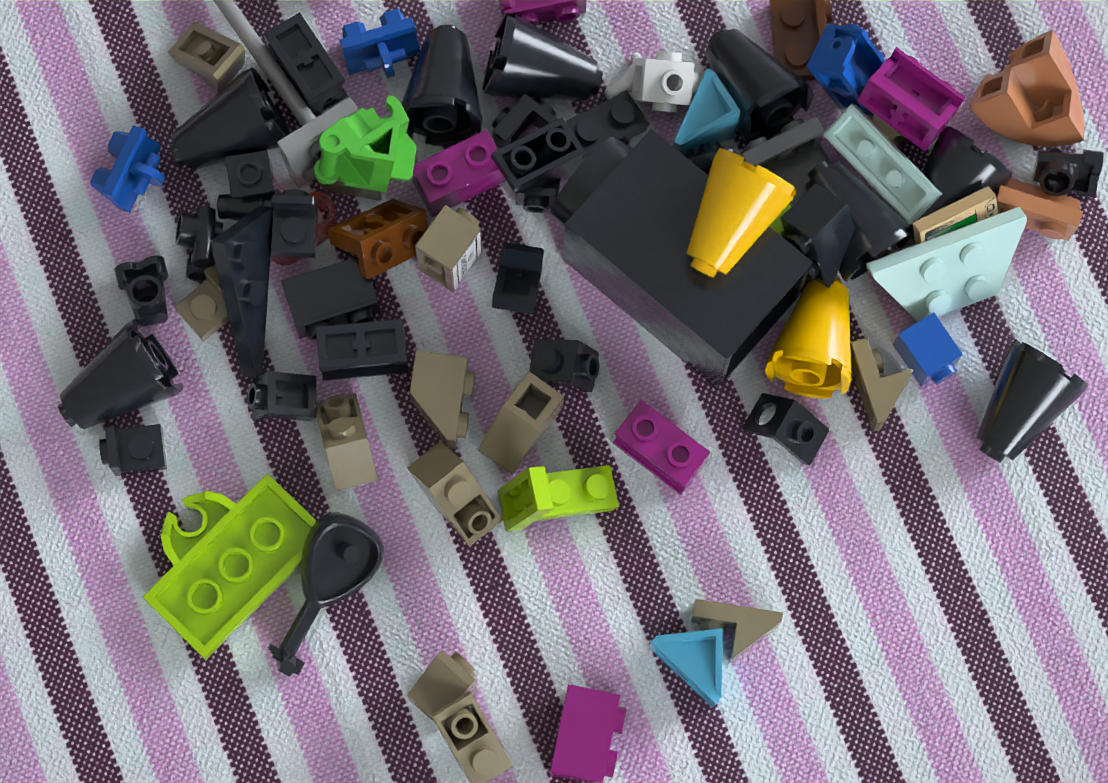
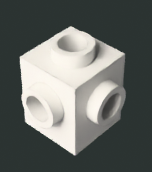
M657 51L656 59L635 57L632 98L638 101L652 102L651 110L676 112L677 104L691 105V97L695 96L699 83L698 73L694 71L695 63L681 62L682 53Z

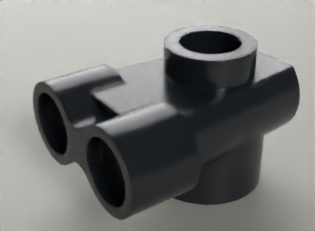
M1062 149L1038 151L1033 170V181L1039 182L1042 191L1050 196H1062L1070 190H1075V195L1094 198L1099 175L1102 170L1104 152L1084 149L1083 154L1066 153Z
M198 206L195 213L180 212L175 244L190 247L186 277L193 281L207 280L203 271L215 265L210 242L223 233V222L215 221L216 209L212 207Z
M155 255L147 257L141 262H124L117 265L114 271L118 288L126 291L135 319L141 321L144 326L165 322L168 319L164 281L168 278V271L164 257Z

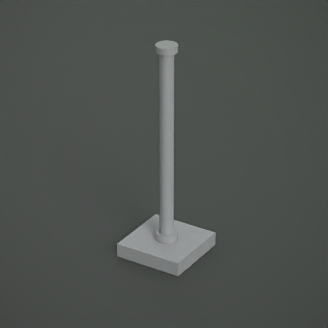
M213 0L302 126L277 142L289 176L299 189L315 179L314 167L316 162L321 159L322 153L319 147L321 134L342 117H349L359 109L353 100L348 97L320 116L315 117L234 0Z

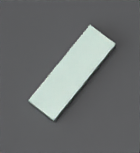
M851 104L824 132L823 136L908 224L913 225V222L917 221L942 195L929 179L856 105Z

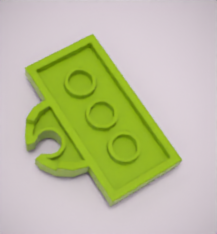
M268 473L237 504L223 494L206 490L181 499L188 510L197 511L202 514V525L195 532L187 533L182 531L178 518L171 512H168L164 520L160 536L163 550L173 564V567L142 598L205 660L302 564L304 542L316 520Z

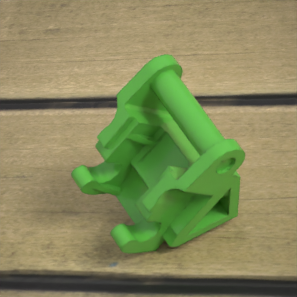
M388 96L385 103V108L391 113V117L383 116L380 118L374 108L367 110L361 108L349 117H342L321 134L319 140V147L322 151L321 159L316 162L314 167V176L318 182L332 184L340 179L344 186L386 193L390 178L402 181H409L412 178L417 146L406 133L409 118L402 104L395 96Z

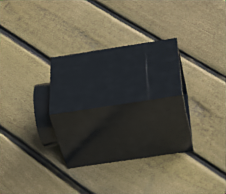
M650 129L633 149L618 137H610L597 147L566 182L550 209V216L565 228L563 260L718 390L799 298L813 262L769 226L726 275L717 271L715 277L711 278L690 266L694 258L687 254V250L709 176L653 129Z

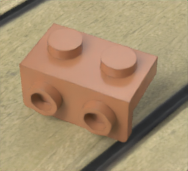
M1012 178L1006 186L1001 185L995 194L998 214L1020 207L1027 216L1025 228L1038 231L1048 238L1069 241L1079 227L1083 211L1079 210L1081 202L1078 199L1066 195L1050 196L1038 186Z

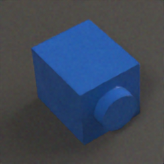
M934 312L899 333L893 343V346L907 367L913 369L912 374L920 386L931 380L938 385L957 372L955 365L963 355Z

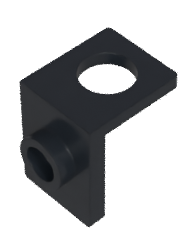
M766 393L760 395L742 427L747 433L773 438L805 465H811L829 433V428L796 400ZM775 406V413L771 420L763 425H759L762 413L767 408Z

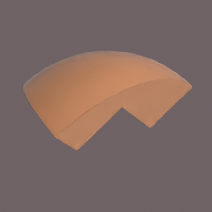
M1053 29L1031 39L1008 55L1010 64L1004 68V71L994 75L987 74L971 99L969 107L974 114L990 129L1008 139L1028 145L1045 147L1065 146L1084 141V116L1079 91L1067 56Z

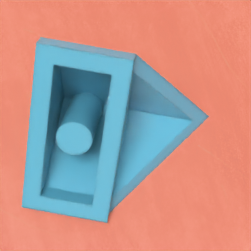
M706 69L674 140L673 147L684 156L690 148L694 152L700 151V144L709 142L711 146H714L716 142L722 143L734 138L740 109L714 71Z
M723 628L657 635L651 641L649 648L712 708L719 702L722 697Z

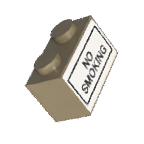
M445 205L415 246L418 270L451 292H454L482 253L481 228L477 226L479 224L478 220L464 209L458 208L454 211Z

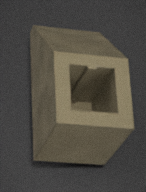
M416 350L410 387L411 402L441 441L449 449L456 450L458 438H466L469 413L462 412L464 396L472 397L475 371L468 370V357Z
M528 371L502 406L481 442L478 451L513 475L562 410L564 396Z
M356 393L346 396L335 395L323 402L316 403V414L335 490L339 491L378 481Z
M441 441L407 467L427 498L469 547L503 520L464 462Z
M441 650L407 696L418 709L434 722L431 716L432 713L468 691L472 695L476 692L475 668L459 653L454 652L450 657Z
M470 691L431 714L443 739L470 783H486L513 766Z

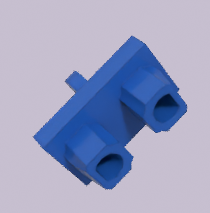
M395 9L383 13L379 18L381 27L366 31L364 23L358 21L344 25L342 28L343 39H340V44L349 75L364 70L370 72L383 67L387 79L394 77L393 64L407 60V57L420 53L416 28L412 17L405 19L401 11Z
M134 125L129 133L113 132L108 143V152L114 158H117L112 170L104 167L96 169L90 180V185L100 194L104 195L119 210L130 213L138 195H144L149 184L162 186L166 178L161 172L156 170L161 160L158 153L162 146L148 137L143 128Z

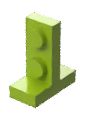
M610 465L546 473L545 466L526 469L497 490L506 532L522 530L534 521L609 512L619 507Z

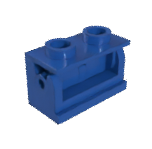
M827 23L807 68L839 109L846 110L851 104H854L865 115L874 116L871 111L858 103L857 100L869 78L885 62L883 53L874 46L868 37L867 31L862 27L850 23L845 24V26Z

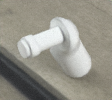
M635 52L631 55L633 64L628 68L624 76L605 89L604 94L607 100L626 90L628 92L632 90L635 57L641 58L639 53Z

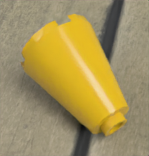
M719 148L714 156L687 250V254L694 258L690 266L711 278L715 277L717 271L726 275L793 200L796 193L794 187L779 176L758 164L754 166L743 161L744 157Z
M835 278L834 283L829 288L814 279L807 283L767 358L765 372L768 379L774 383L776 376L785 382L784 390L792 394L807 398L828 399L832 398L833 391L841 389L842 395L847 392L850 386L849 290L838 278Z

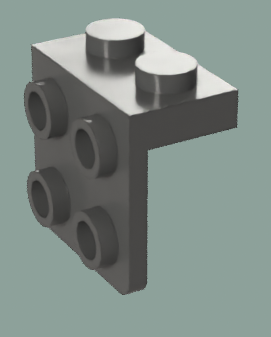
M817 116L806 122L802 118L796 119L780 130L782 134L768 141L766 137H761L750 142L744 147V153L741 154L744 157L743 161L754 166L758 164L794 187L796 193L793 200L789 203L791 206L807 192L805 185L810 181L807 174L820 163L829 160L820 145L825 130Z

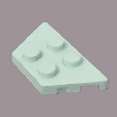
M1020 207L871 261L866 263V266L873 278L917 322L933 312L939 317L998 294L1026 225L1027 216Z

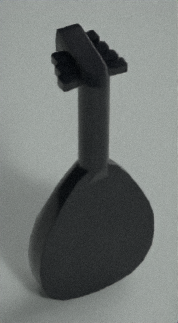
M340 512L327 513L315 522L304 542L301 565L302 589L306 600L280 647L278 648L271 643L268 646V649L271 650L270 653L273 654L272 657L277 661V670L289 677L292 673L299 675L305 662L296 658L295 654L320 609L338 603L361 589L373 578L382 563L384 545L380 537L371 527L359 519Z

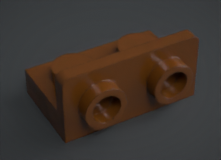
M769 0L768 7L774 57L803 80H816L807 68V65L827 23L832 24L830 0Z
M392 198L329 228L330 245L346 250L352 255H358L361 276L371 279L417 256L415 246L428 229L426 210Z

